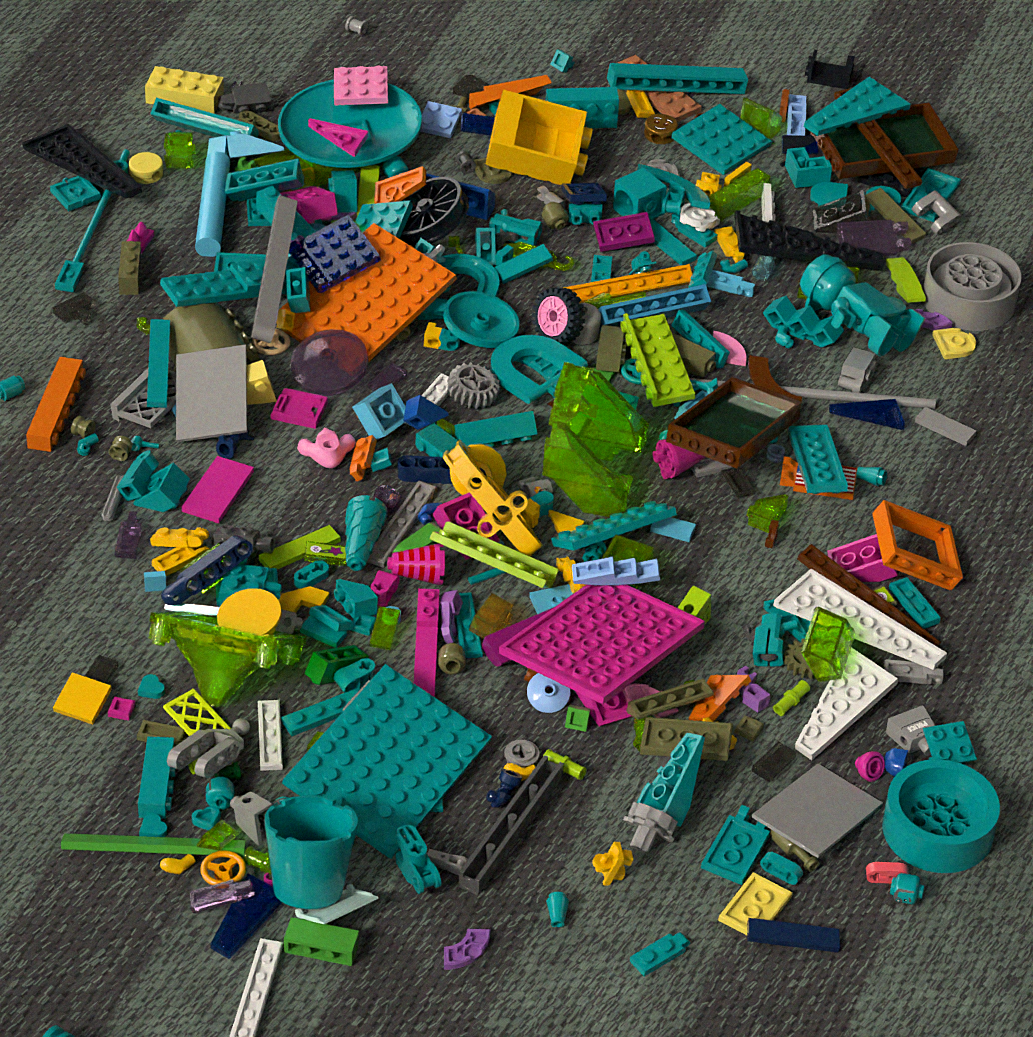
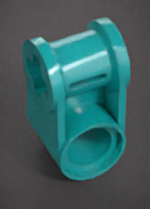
M674 185L669 188L663 200L662 214L667 212L680 216L685 199L684 187Z
M368 658L360 659L358 662L347 667L340 668L334 674V681L344 693L358 687L361 689L368 680L371 681L375 676L373 673L375 663Z

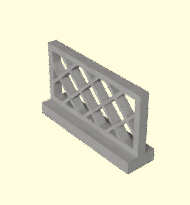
M146 369L111 403L112 418L117 421L124 418L152 428L175 405L176 395L167 397V408L154 409V407H151L152 409L140 411V408L147 407V401L140 402L142 399L147 398L148 369ZM168 369V377L172 378L168 379V385L174 384V387L168 388L167 394L176 393V372ZM131 410H138V412L129 413ZM154 415L150 420L142 418L145 416Z

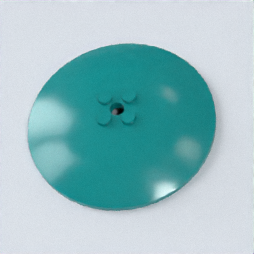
M334 80L324 81L295 94L284 105L278 118L279 136L291 152L315 164L340 168L373 165L399 155L417 139L422 126L421 110L414 98L404 90L389 83L388 103L334 105ZM311 118L367 130L369 137L354 157L309 128L308 120Z

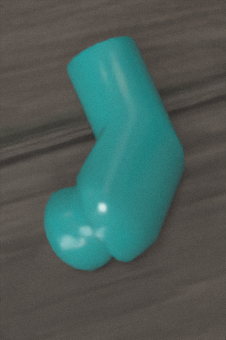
M93 433L79 440L77 452L81 456L88 455L90 446L99 442L98 436Z

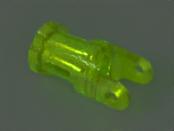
M249 846L243 857L246 866L251 865L260 868L261 872L271 874L269 853L254 850V847Z

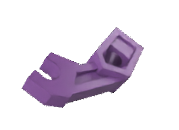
M458 590L444 592L439 601L442 615L441 631L446 644L454 643L455 639L453 636H457L454 616L459 615L463 604Z
M744 666L738 670L737 675H748L749 668ZM754 672L749 675L751 682L747 686L743 685L740 688V692L743 698L742 703L758 713L769 706L770 694L758 684H754L757 678V673Z

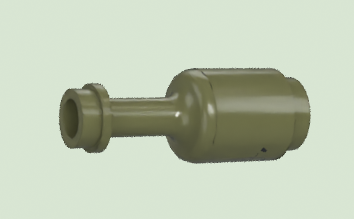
M770 831L772 840L785 854L789 856L796 854L804 862L803 867L806 870L812 872L818 867L819 861L815 856L810 857L804 849L775 831Z

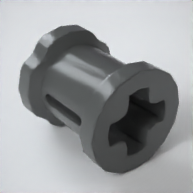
M463 150L457 153L455 159L460 165L462 173H472L476 169V163L474 160H471L469 151Z

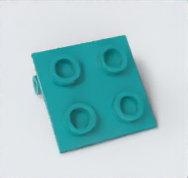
M964 721L923 728L932 756L929 757V760L941 759L958 763L977 760Z

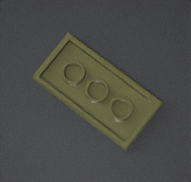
M646 717L640 754L671 757V752L685 734L692 733L705 737L701 759L728 761L733 723Z

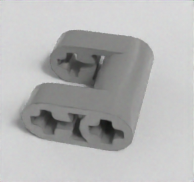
M936 190L920 199L912 208V211L918 217L931 209L940 217L931 226V230L936 235L955 225L961 218V214Z

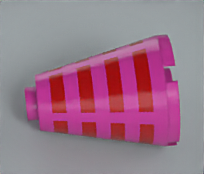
M437 543L394 552L391 557H388L387 568L395 575L442 585L443 580H440V576H444L445 552L440 550V548H443L444 545Z

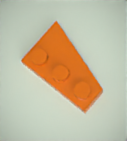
M422 166L376 182L374 204L399 202L425 186L426 169Z
M710 675L707 684L713 691L714 696L697 701L689 720L702 721L703 718L708 717L714 722L726 709L725 704L731 698L735 699L740 694L739 689L743 685L747 686L751 682L749 675Z

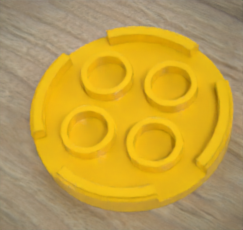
M245 589L232 594L221 604L217 614V622L220 631L227 639L246 642V644L255 643L269 637L276 631L275 628L282 617V610L278 599L272 593L262 589Z

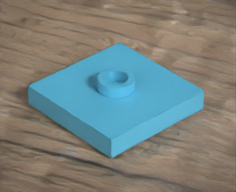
M567 584L530 592L529 597L537 614L556 607L574 593L571 592L570 585Z

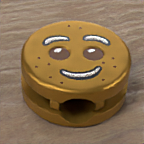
M667 114L651 115L645 121L644 135L647 140L655 144L671 143L674 141L671 138L672 132L678 129V123L675 118Z

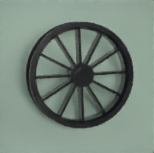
M450 177L428 179L425 186L401 200L411 201L413 207L400 240L411 247H415L420 238L432 244L447 236L462 222L469 209V199L455 179Z

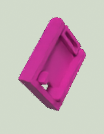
M284 388L277 399L270 417L272 420L316 429L328 404V397ZM313 407L318 408L316 414L312 412Z

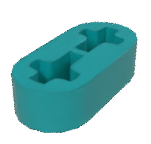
M318 560L298 570L294 574L295 587L298 589L312 587L326 579L329 575L328 564L325 561Z
M774 852L766 853L760 861L764 871L791 885H795L803 875L799 865Z

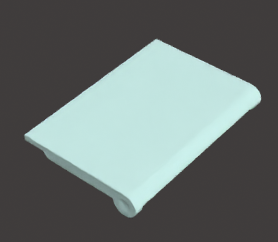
M349 884L346 887L347 889L343 890L341 898L336 903L318 909L301 910L298 908L295 910V914L301 919L326 924L378 899V896L355 889L352 884Z

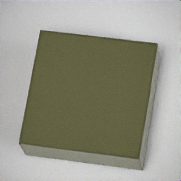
M744 715L736 726L734 733L754 742L762 731L764 723Z

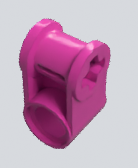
M378 570L371 584L372 591L378 597L377 608H384L388 605L398 588L399 575Z

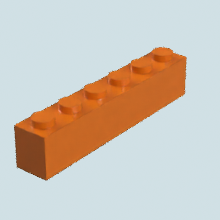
M59 357L27 431V448L51 452L53 446L57 445L59 431L62 432L64 429V419L69 417V407L74 405L75 393L79 392L80 381L85 378L86 369L83 368L82 360Z

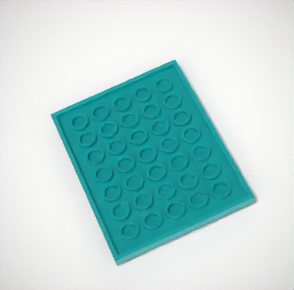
M385 664L284 777L282 784L299 796H323L335 799L336 804L342 807L348 805L354 810L358 818L356 835L392 859L400 849L396 841L397 829L404 825H413L417 829L436 804L446 795L488 745L492 736Z

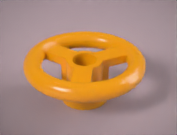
M226 850L216 851L203 860L200 869L201 875L212 886L230 887L239 883L244 878L246 863L235 852ZM217 858H231L226 863H212ZM238 863L240 870L233 878L232 867ZM207 870L214 871L215 879L208 874Z

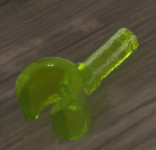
M449 236V247H455L458 254H464L460 247L459 236Z

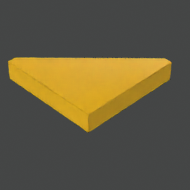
M553 510L548 511V517L551 518L557 533L567 530L573 531L576 530L577 526L584 525L583 520Z

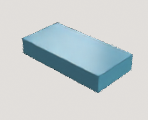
M669 517L652 523L650 532L690 542L696 524Z

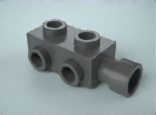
M223 525L211 537V544L214 545V549L234 535H239L248 540L253 546L252 553L256 550H262L263 553L272 554L275 548L274 537L265 536L260 538V530H253L251 527H242L240 529L233 528L231 525Z

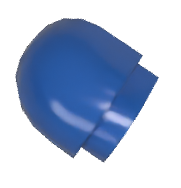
M893 748L886 752L884 757L885 769L889 774L895 777L897 773L906 767L908 750Z

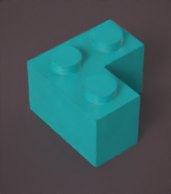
M805 147L787 149L785 167L795 188L814 186L820 182H830L832 166L825 156L809 158Z

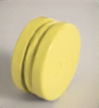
M138 153L129 160V175L138 183L150 184L157 182L163 176V161L160 156L154 153Z

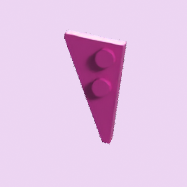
M311 118L308 120L309 128L354 157L369 137L367 130Z

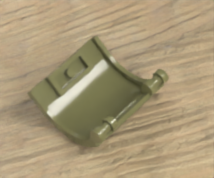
M217 302L177 307L163 318L164 320H170L169 356L175 364L174 372H176V355L246 345L247 358L251 362L255 363L261 359L257 354L259 351L257 347L249 342L251 340L250 336L245 331H242L244 327L237 319L235 320V313L230 308L225 309Z

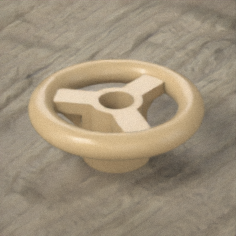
M275 328L271 343L258 342L254 338H252V343L261 354L278 355L289 348L290 338L284 331ZM279 336L284 339V344L279 341ZM266 346L273 347V346H274V347H276V348H278V349L268 350V349H264L263 347H266Z

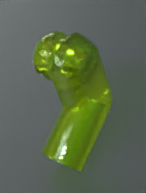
M138 317L137 329L145 334H150V325L147 323V318Z

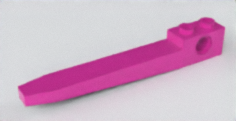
M418 588L414 684L435 697L439 589Z

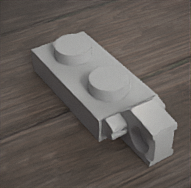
M889 659L884 661V670L898 678V682L942 684L943 669L935 668L932 670L911 661Z

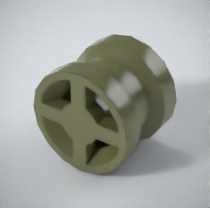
M80 415L74 419L71 426V433L81 435L82 438L93 434L95 431V422L85 420Z
M117 436L109 449V455L114 460L125 461L133 444L129 438Z

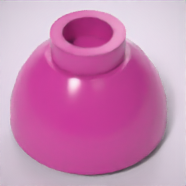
M871 751L858 757L855 761V766L863 779L874 782L883 774L885 761L881 753Z

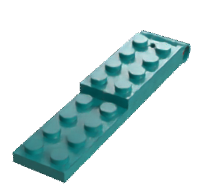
M290 256L287 259L286 270L305 267L309 282L320 273L308 257ZM265 260L233 263L230 265L229 270L161 278L160 285L176 307L259 297ZM286 270L281 294L287 293Z

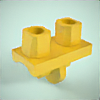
M613 842L608 853L595 855L592 863L596 872H602L604 875L603 885H610L613 879L623 880L625 876L624 865L631 866L633 855L631 850L622 849L620 842Z

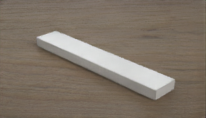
M260 938L230 1037H256L283 949V942Z

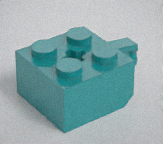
M238 564L223 576L219 591V607L229 596L245 589L266 590L277 599H280L282 586L278 583L269 582L268 567Z

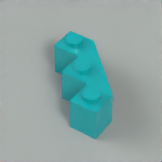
M787 296L772 301L763 312L773 328L779 329L780 326H785L790 331V335L802 340L805 338L814 342V345L819 347L834 343L844 331L842 326L836 329L831 325L834 316L820 320L810 305L796 310Z

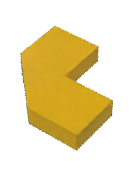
M309 586L282 593L278 601L282 610L296 613L301 605L309 608L325 605L329 599V592Z

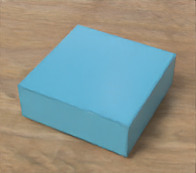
M165 571L144 572L145 592L161 591L166 588Z

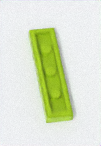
M328 525L274 548L272 554L263 553L259 555V561L264 567L280 569L312 555L306 554L307 542L333 546L341 542V537Z

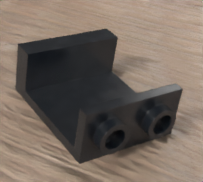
M814 49L813 55L809 56L808 65L805 69V76H808L807 83L848 89L855 56L848 55L845 66L816 61L818 50Z

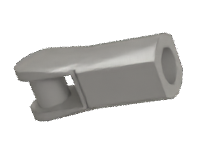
M429 849L427 853L436 868L447 870L456 875H459V871L468 860L464 856L451 855Z

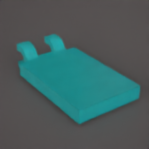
M741 805L736 817L729 815L703 859L701 869L742 885L770 837V831L767 830L768 827L759 821L756 825L747 822L750 808Z

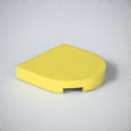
M959 328L933 330L932 335L944 359L966 357L974 352L976 339L971 333L962 332Z

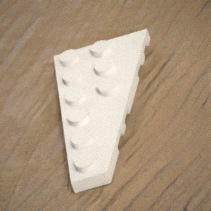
M848 646L843 660L841 659L838 664L836 673L832 675L820 697L818 706L814 708L808 724L805 725L797 739L795 749L810 760H813L898 684V678Z

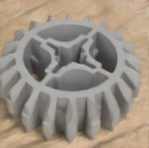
M471 362L469 365L465 363L461 366L457 365L455 369H452L447 380V391L450 392V396L455 398V402L460 401L461 405H468V408L474 406L477 409L480 406L484 409L486 405L490 406L492 402H495L500 391L497 375L492 374V370H487L486 366L473 365Z

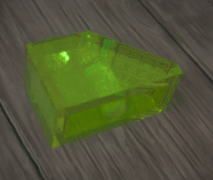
M783 494L758 499L754 505H750L746 514L748 525L769 533L770 522L772 520L779 521L787 510L789 495Z

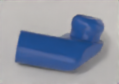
M442 503L425 504L418 514L419 522L423 525L430 523L429 520L432 519L431 514Z

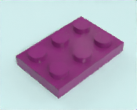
M647 212L593 221L600 252L655 242Z

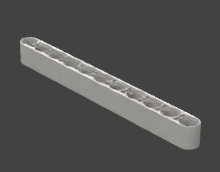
M279 195L274 210L251 338L271 343L275 332L298 202Z

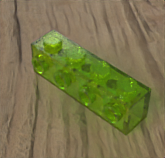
M756 168L714 194H711L708 197L710 200L709 208L715 212L714 216H717L722 221L734 214L736 210L739 211L762 196L764 183L770 184V175Z

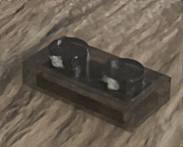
M778 741L752 766V772L770 782L795 759L796 752Z

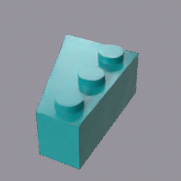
M331 171V178H328V189L335 194L337 213L357 212V178L354 171Z

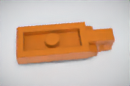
M373 435L356 441L350 464V475L355 478L356 482L362 480L365 469L371 467L377 442Z

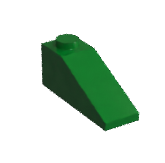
M355 645L315 651L304 674L317 685L335 682L334 674L340 668L347 667L358 662L360 659L369 658V656Z

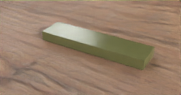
M882 188L866 194V200L910 244L925 238L926 233Z

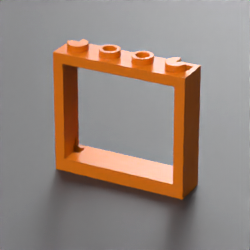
M883 500L872 514L884 566L948 590H952L960 582L963 575L950 525ZM893 525L935 541L940 563L898 548Z

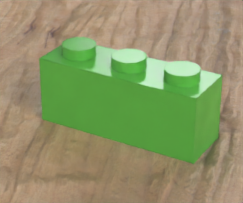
M293 917L290 919L284 936V953L352 966L359 945L358 930L333 926L327 923L320 924Z

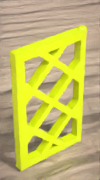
M191 689L163 706L166 712L189 736L199 730L200 723L213 724V729H216V725L222 726L224 729H231L195 689ZM194 696L200 704L189 703L187 699ZM182 706V714H177L172 707ZM186 707L199 709L198 717L185 715ZM202 710H207L214 719L202 718ZM184 720L197 722L196 730L190 729Z

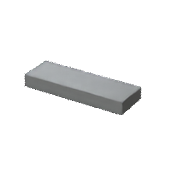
M924 407L915 418L916 423L964 446H967L976 436V430L927 407Z

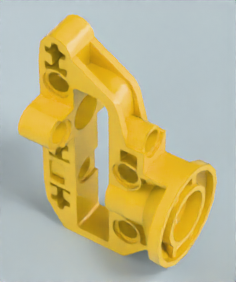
M461 440L456 442V446L450 452L448 450L444 452L443 459L450 467L451 482L455 489L461 495L470 492L487 512L479 520L477 526L478 533L482 537H491L501 529L518 551L528 556H531L543 546L527 520L521 514L528 504L526 493L519 490L512 492L508 496L503 490L506 478V465L499 452L491 446L484 444L466 446ZM479 468H482L485 471L486 476ZM477 477L481 479V482L475 483L472 481V478ZM521 496L524 499V503L520 506L513 503L514 497ZM504 505L509 507L506 512H501L498 506ZM493 513L496 515V517H497L501 522L497 521V520L494 518ZM484 522H489L493 528L490 531H484L481 525Z

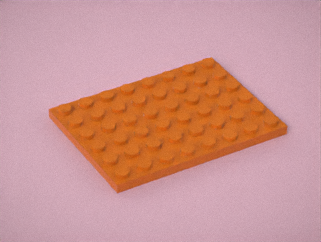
M373 223L309 282L311 311L295 313L293 331L284 332L353 377L454 283L457 277L450 270ZM288 302L280 308L291 311Z

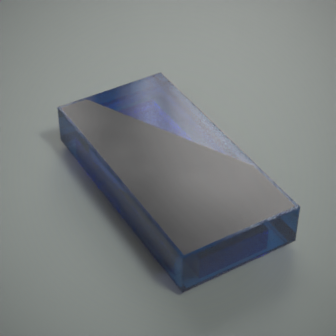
M782 135V154H787V149L805 147L808 154H818V143L814 136Z

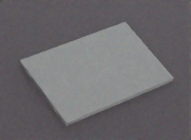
M246 345L176 355V441L184 442L218 437L220 435L246 433Z
M816 764L754 812L752 818L819 858L877 811L883 802L820 764Z

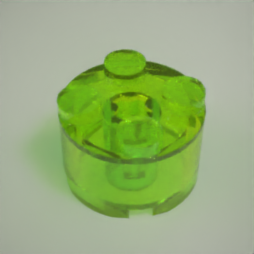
M167 132L165 134L164 149H166V155H164L166 168H193L194 161L192 155H195L196 147L195 144H192V132Z

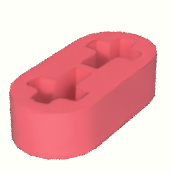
M872 862L866 867L867 880L871 883L891 884L893 877H897L899 873L909 874V868L904 863Z

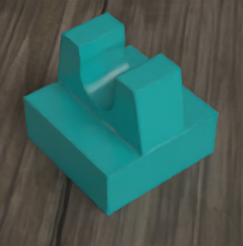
M557 49L550 65L566 73L568 68H572L575 62L572 60L573 57L561 49Z

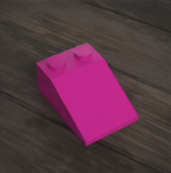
M309 186L280 193L282 196L298 201L296 211L308 224L315 223L317 219L330 220L332 216L338 215L335 194L317 186Z
M470 492L437 506L433 513L438 526L442 530L445 523L449 521L479 534L477 530L478 522L485 515L482 506ZM484 522L481 525L484 531H490L493 528L489 522ZM496 533L491 537H487L495 542H500ZM459 552L465 560L472 558Z
M877 534L827 551L829 558L861 582H880L898 576L897 570L883 565Z
M575 691L584 706L591 709L590 714L599 727L633 717L626 711L628 702L623 691H620L605 704L596 702Z

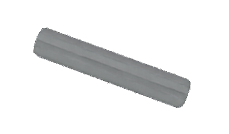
M117 475L101 515L105 522L112 521L122 497L117 486L124 475Z

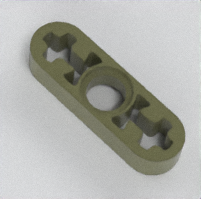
M251 111L239 113V121L254 125L260 131V136L269 141L281 139L278 125Z

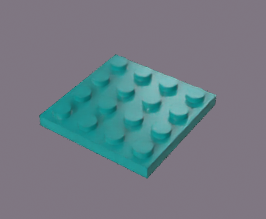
M721 104L672 132L671 137L723 175L771 146L772 142Z

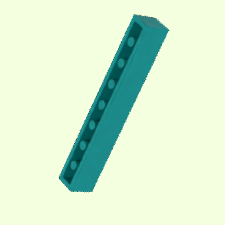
M610 63L607 74L610 87H617L619 90L745 94L748 77L743 68Z

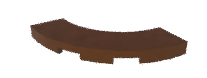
M749 355V375L754 385L802 402L801 396L785 391L774 381L769 371L768 358Z

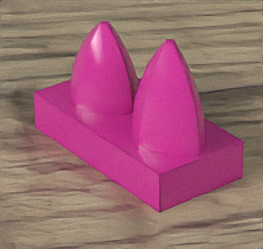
M141 221L135 230L133 229L130 232L127 241L141 242L142 254L154 237V230L147 229L145 223Z

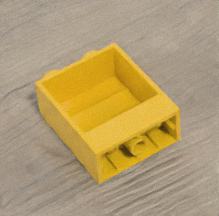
M503 89L495 115L485 164L493 168L508 170L520 175H528L532 178L550 181L558 185L570 183L573 174L583 175L588 155L579 153L580 148L588 149L593 131L592 128L584 126L587 112Z

